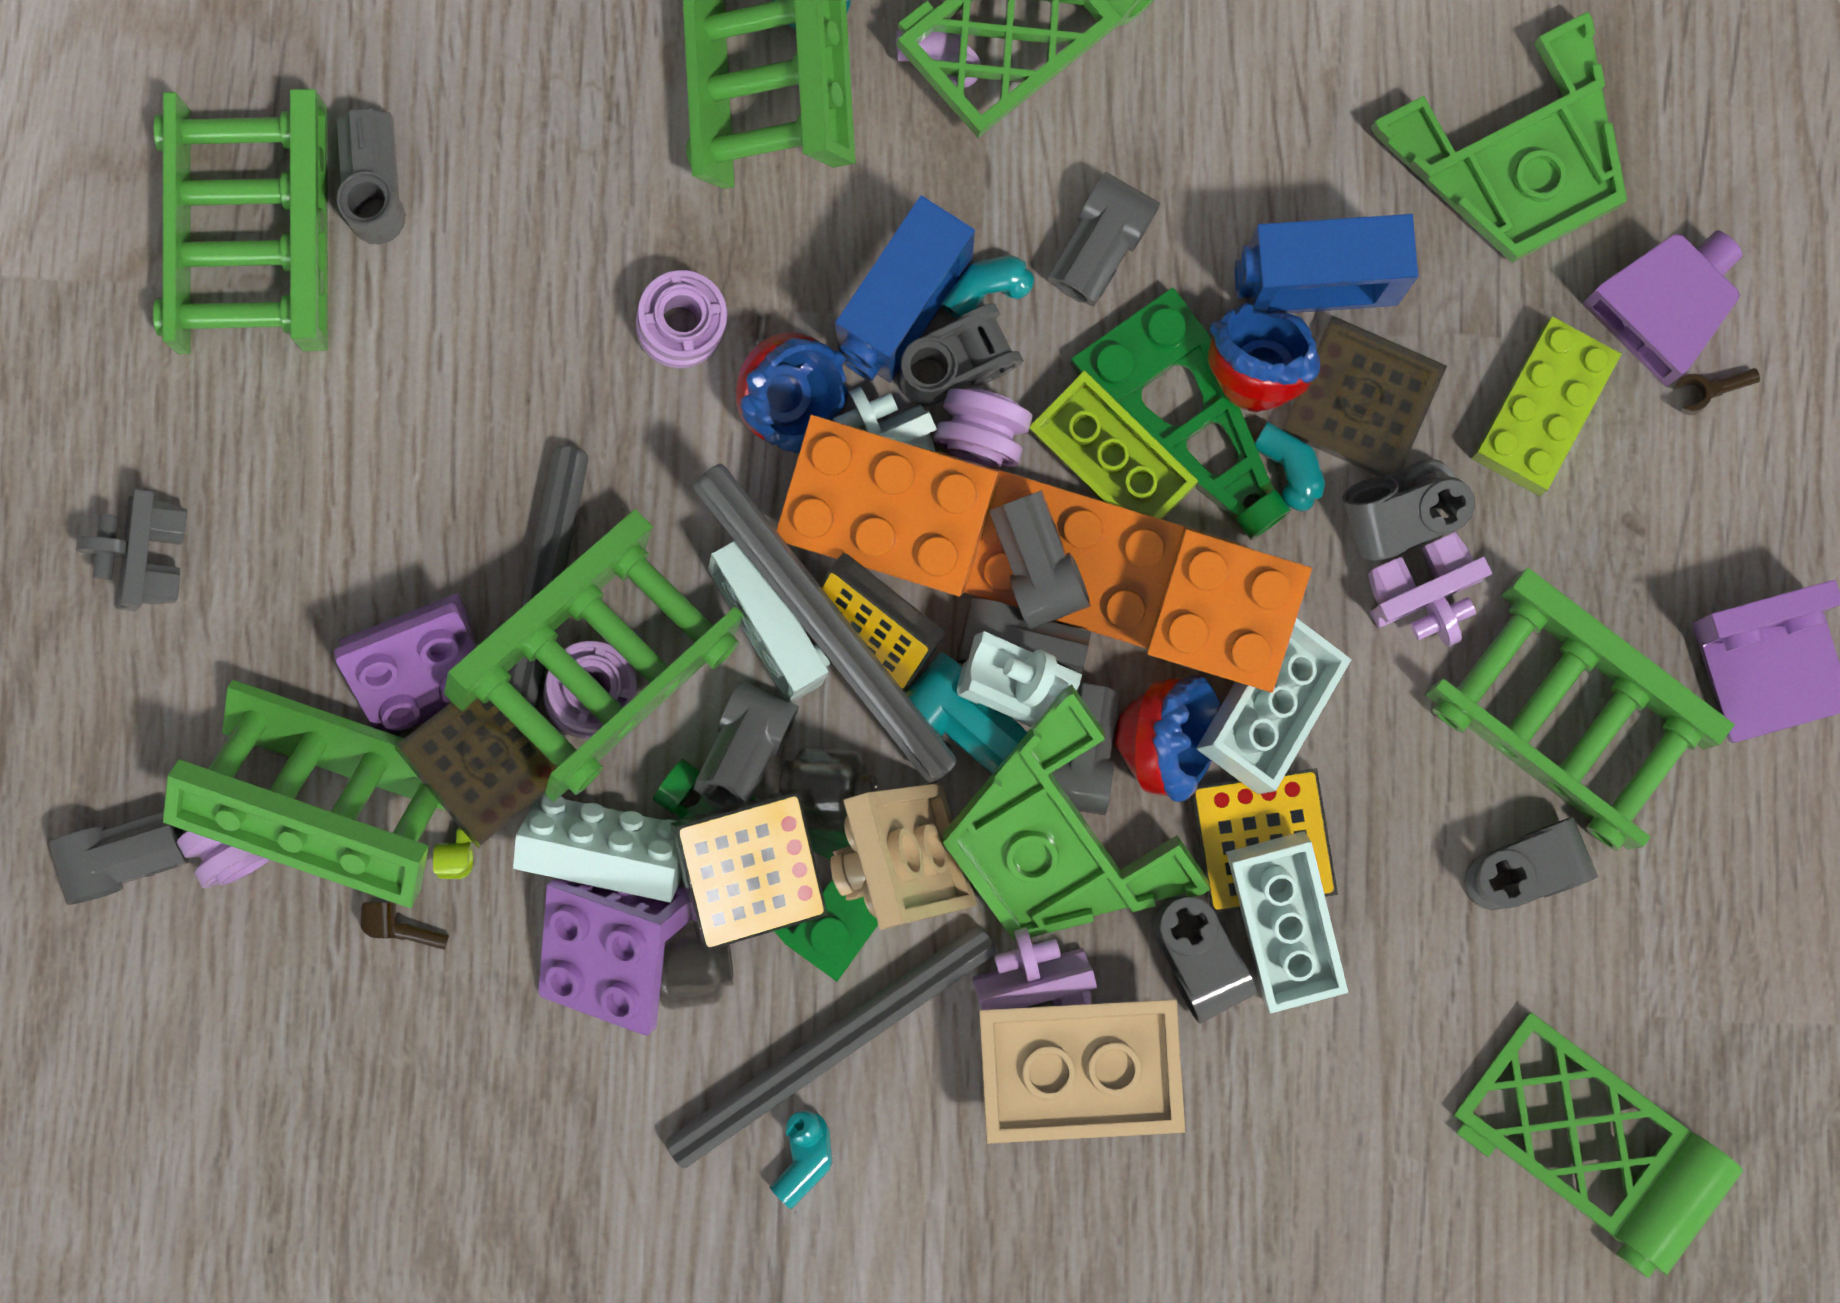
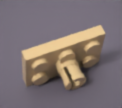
M943 783L868 792L843 800L847 811L844 822L845 833L851 847L846 846L833 852L835 856L831 857L832 877L839 893L842 896L846 895V900L851 901L864 897L869 912L877 918L880 930L977 906L970 880L943 844V832L953 821Z
M1176 999L979 1010L987 1144L1185 1133Z

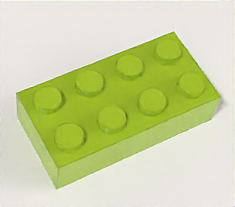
M1552 316L1543 325L1471 459L1538 496L1544 494L1551 486L1622 354Z
M1083 371L1029 427L1030 432L1101 501L1164 519L1198 483V480L1086 371ZM1102 402L1105 403L1126 424V426L1122 422H1120L1116 417H1114L1110 412H1108L1102 404Z

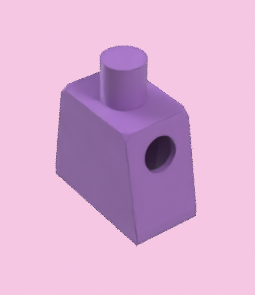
M1719 230L1714 231L1697 249L1684 236L1676 233L1602 283L1582 304L1645 367L1668 387L1691 367L1740 297L1738 289L1724 275L1743 257V253L1730 236Z

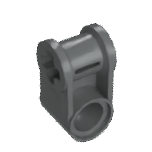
M988 304L974 309L957 318L949 325L916 339L908 345L902 355L898 378L901 391L907 399L918 405L930 406L938 404L945 400L949 389H966L986 384L1009 373L1022 364L1024 360L1020 352L1011 350L996 320L1000 314L996 304ZM932 359L942 366L945 377L938 383L924 384L913 376L911 366L918 360Z
M1432 458L1420 460L1413 465L1381 477L1360 481L1348 488L1342 496L1359 556L1373 561L1397 556L1410 547L1459 530L1471 519L1475 509V496L1471 488L1462 480L1456 478L1448 465L1441 460ZM1427 474H1432L1435 479L1431 481ZM1443 510L1448 518H1443L1438 512Z
M1570 817L1519 837L1520 840L1479 856L1467 868L1464 884L1466 893L1472 902L1483 909L1493 911L1519 907L1543 896L1549 897L1597 878L1598 875L1575 819ZM1507 870L1511 881L1503 886V890L1493 891L1489 880L1498 875L1497 871Z
M1175 897L1166 900L1158 907L1153 916L1152 923L1155 939L1173 972L1174 981L1185 1004L1199 1024L1257 994L1256 987L1246 965L1237 950L1230 943L1216 913L1208 903L1199 898ZM1178 910L1184 915H1196L1198 917L1199 923L1191 928L1194 937L1192 941H1189L1186 937H1173L1171 928L1179 923L1176 915Z

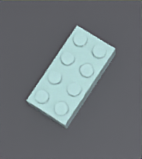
M733 541L712 553L708 572L730 609L736 607L744 614L740 626L783 698L792 703L822 686L829 673L826 668L830 665L828 657L818 645L813 646L806 634V629L739 545Z
M1296 618L1273 693L1235 682L1196 749L1255 793L1262 794L1276 791L1352 659Z
M540 794L516 834L513 869L671 903L687 868L680 830L689 826L681 824L676 820H660L642 816L634 811L623 812L604 808L596 803L585 804L566 800L561 796L553 803L546 795Z
M1305 831L1226 852L1263 1001L1269 1013L1348 993L1312 842Z

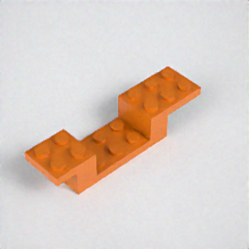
M810 416L776 530L787 544L959 597L963 593H968L1019 608L1010 581V575L1013 572L1006 553L1001 546L989 510L1042 490L1066 554L1070 552L1073 555L1091 603V607L1056 619L1055 621L1147 648L1148 655L1273 693L1312 567L1248 548L1245 544L1152 517L1151 515L1113 505L948 453L934 452L823 417Z

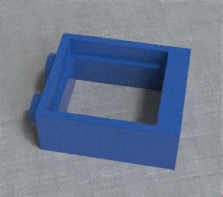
M920 195L835 322L838 350L845 354L846 360L843 363L845 366L868 381H873L876 375H878L887 382H892L900 370L902 355L906 348L916 339L922 337L940 310L941 302L972 262L975 237L974 228Z
M1413 214L1258 224L1249 244L1242 245L1241 260L1235 261L1234 278L1237 298H1247V303L1253 305V310L1262 311L1267 314L1275 312L1281 314L1398 306L1419 277Z

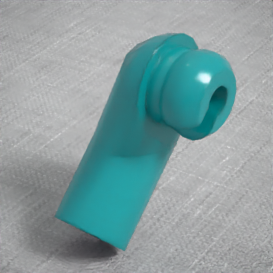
M1013 255L976 261L967 268L940 305L949 315L957 319L976 309L987 294L1004 291L1007 297L1021 299L1032 290L1034 275L1026 268L1024 260Z
M1268 421L1256 440L1255 446L1259 453L1283 466L1288 484L1285 486L1281 496L1286 504L1296 511H1307L1312 508L1315 499H1320L1323 496L1326 484L1316 452L1310 445Z
M807 1110L797 1111L787 1120L785 1133L789 1136L792 1163L769 1186L770 1190L791 1210L829 1172L832 1166L830 1129L822 1116Z

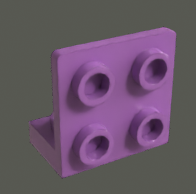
M1836 579L1716 612L1692 622L1719 713L1735 724L1727 735L1729 742H1740L1840 714V662L1824 614L1825 611L1840 606V592Z
M555 878L547 884L539 995L544 999L645 1036L649 1035L657 1027L665 942L697 915L694 891L678 886L670 903Z

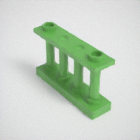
M683 0L690 137L686 143V154L692 168L693 177L722 189L735 187L733 160L800 146L803 147L804 155L832 168L856 164L846 0H777L725 12L724 0ZM792 23L796 24L797 52L794 54L793 59L728 73L727 38ZM799 85L801 114H799L797 121L732 134L731 98Z
M316 89L290 90V110L282 111L280 117L191 119V110L176 92H163V113H157L154 118L155 144L159 152L163 151V298H156L153 306V321L156 334L163 336V342L177 354H191V329L282 327L284 333H291V339L302 351H328V121L326 104ZM282 142L285 149H290V172H282L281 178L191 180V144ZM282 204L284 210H290V233H283L281 240L191 242V206ZM282 265L284 271H290V295H283L281 302L191 304V267Z
M636 509L629 513L448 671L444 695L455 706L464 711L477 698L482 703L491 701L557 767L550 774L544 793L553 803L568 789L575 795L582 792L603 770V766L599 761L701 667L707 663L712 669L717 668L733 653L740 643L735 638V635L744 617L743 613L734 607L713 625L647 561L649 553L645 549L653 526ZM615 576H618L622 581L629 578L694 642L670 666L601 600L604 596L601 589ZM570 616L576 621L582 618L585 619L650 683L625 707H622L555 641L558 634L554 630ZM526 657L530 662L537 659L604 725L578 749L509 683L511 675L508 671L522 658Z
M1526 568L1514 576L1500 595L1512 604L1508 610L1512 615L1460 685L1455 688L1443 678L1432 684L1425 695L1436 703L1432 711L1444 723L1461 733H1464L1468 727L1591 821L1586 829L1601 843L1616 851L1621 846H1624L1627 850L1644 847L1651 836L1632 823V820L1686 748L1694 750L1696 746H1699L1704 750L1718 746L1723 742L1735 724L1530 568ZM1542 629H1545L1563 643L1559 649L1563 655L1509 727H1506L1480 707L1478 702L1531 632L1540 633ZM1595 667L1614 682L1611 686L1614 695L1561 765L1558 766L1531 746L1529 742L1583 670L1590 672ZM1646 706L1666 721L1662 726L1665 734L1610 806L1580 782L1635 709L1642 711Z
M232 680L227 687L222 734L229 737L208 769L180 759L177 761L167 777L163 823L412 908L421 891L429 845L420 843L418 840L436 808L448 812L451 811L402 754V747L409 743L410 740ZM254 745L290 757L269 790L234 778ZM315 766L350 778L331 812L295 799ZM375 787L411 799L393 833L356 821Z

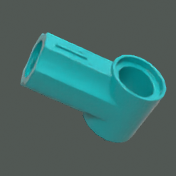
M940 651L905 693L940 737L945 734L992 775L1026 735L1027 731L1018 722L1013 720L1012 717L983 704H976L958 696L956 689L962 666Z

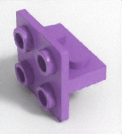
M456 593L340 639L341 647L334 650V656L338 667L372 727L394 735L442 716L455 706L444 695L448 671L478 645L467 609L459 593Z

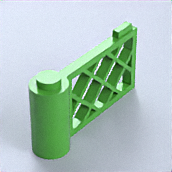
M946 0L935 9L926 1L898 23V29L903 34L897 39L896 46L975 136L979 138L1115 28L1123 26L1139 16L1155 0H1038L1050 2L1049 30L1013 26L1015 0H1007L1005 25L970 22V2L973 0ZM1059 3L1083 5L1098 22L1084 33L1058 31ZM962 10L961 20L950 19ZM932 32L960 34L958 62L932 60L918 43ZM968 35L1004 39L1002 67L966 63ZM1012 40L1048 43L1046 64L1037 71L1010 68ZM1056 44L1068 45L1056 55ZM947 75L957 76L956 86ZM965 77L1001 80L1000 100L981 115L964 96ZM1009 81L1021 82V84L1009 92Z
M1532 1012L1526 1015L1453 1114L1455 1118L1463 1123L1456 1132L1458 1136L1486 1157H1489L1496 1148L1613 1236L1622 1245L1616 1256L1647 1279L1655 1270L1665 1276L1670 1273L1744 1171L1724 1152L1702 1137L1692 1133ZM1532 1032L1554 1048L1558 1075L1522 1079L1518 1051ZM1565 1056L1584 1071L1567 1073ZM1510 1063L1513 1081L1495 1083ZM1594 1077L1607 1087L1611 1115L1575 1119L1569 1080ZM1559 1082L1565 1121L1529 1125L1523 1086ZM1514 1088L1520 1126L1494 1129L1473 1113L1488 1091ZM1618 1096L1638 1111L1621 1113ZM1647 1117L1669 1133L1653 1156L1629 1159L1622 1120ZM1612 1122L1619 1160L1583 1165L1576 1126ZM1567 1127L1573 1166L1555 1169L1545 1168L1535 1160L1531 1132ZM1521 1133L1524 1151L1509 1141L1504 1135ZM1647 1164L1633 1183L1630 1166ZM1620 1168L1624 1196L1610 1215H1607L1588 1200L1584 1172ZM1574 1174L1577 1191L1557 1176Z

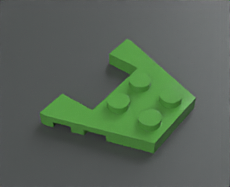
M1589 12L1539 36L1534 43L1563 95L1562 98L1459 151L1453 149L1425 96L1375 120L1371 126L1374 135L1511 263L1622 207L1627 201L1613 123H1609L1603 88L1605 87L1602 65L1597 63L1593 36L1595 35L1594 23Z
M1072 684L1063 689L943 832L944 846L1014 942L1016 941L1014 930L1027 927L1031 938L1094 922V916L1128 907L1132 912L1155 907L1156 900L1186 893L1187 897H1195L1210 890L1208 878L1178 835L1124 868H1119L1053 776L1052 772L1105 740L1103 728Z

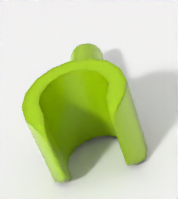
M461 823L456 832V843H435L433 872L437 874L439 879H463L472 872L474 865L473 837Z

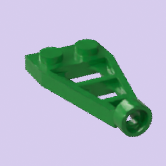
M1172 287L1071 358L1070 364L1078 375L1086 371L1198 480L1196 488L1231 516L1251 541L1280 522L1292 510L1271 484L1241 409L1228 400L1216 380L1208 362L1211 337L1175 288ZM1174 366H1183L1192 372L1203 399L1201 412L1184 425L1166 423L1151 411L1142 400L1143 388ZM1102 402L1107 411L1110 412L1114 417H1116L1120 422H1122L1126 426V424L1105 403ZM1212 423L1223 427L1238 455L1237 464L1222 475H1214L1208 472L1187 449V441ZM1254 494L1261 496V499L1248 509L1243 506V502L1248 496Z
M683 758L672 769L652 799L673 815L676 813L684 824L688 826L728 816L734 812H742L738 810L725 812L707 804L702 795L696 805L691 807L683 806L682 804L694 790L696 779L700 773L699 769ZM752 796L745 810L770 803ZM802 816L810 851L826 857L831 862V857L835 856L833 854L835 850L846 846L851 847L845 833ZM832 878L820 895L823 905L822 914L773 928V931L785 945L838 982L877 928L878 921L869 912L864 897L851 901L846 900V895L842 896L839 893Z

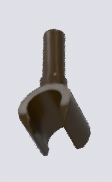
M1756 368L1710 380L1699 374H1687L1680 378L1673 390L1681 389L1686 385H1694L1700 389L1703 397L1702 402L1685 406L1680 410L1686 415H1696L1705 409L1712 398L1759 383L1760 375Z
M365 902L362 904L361 929L369 937L399 939L403 941L405 939L445 950L449 938L448 934L412 924L396 923V903Z

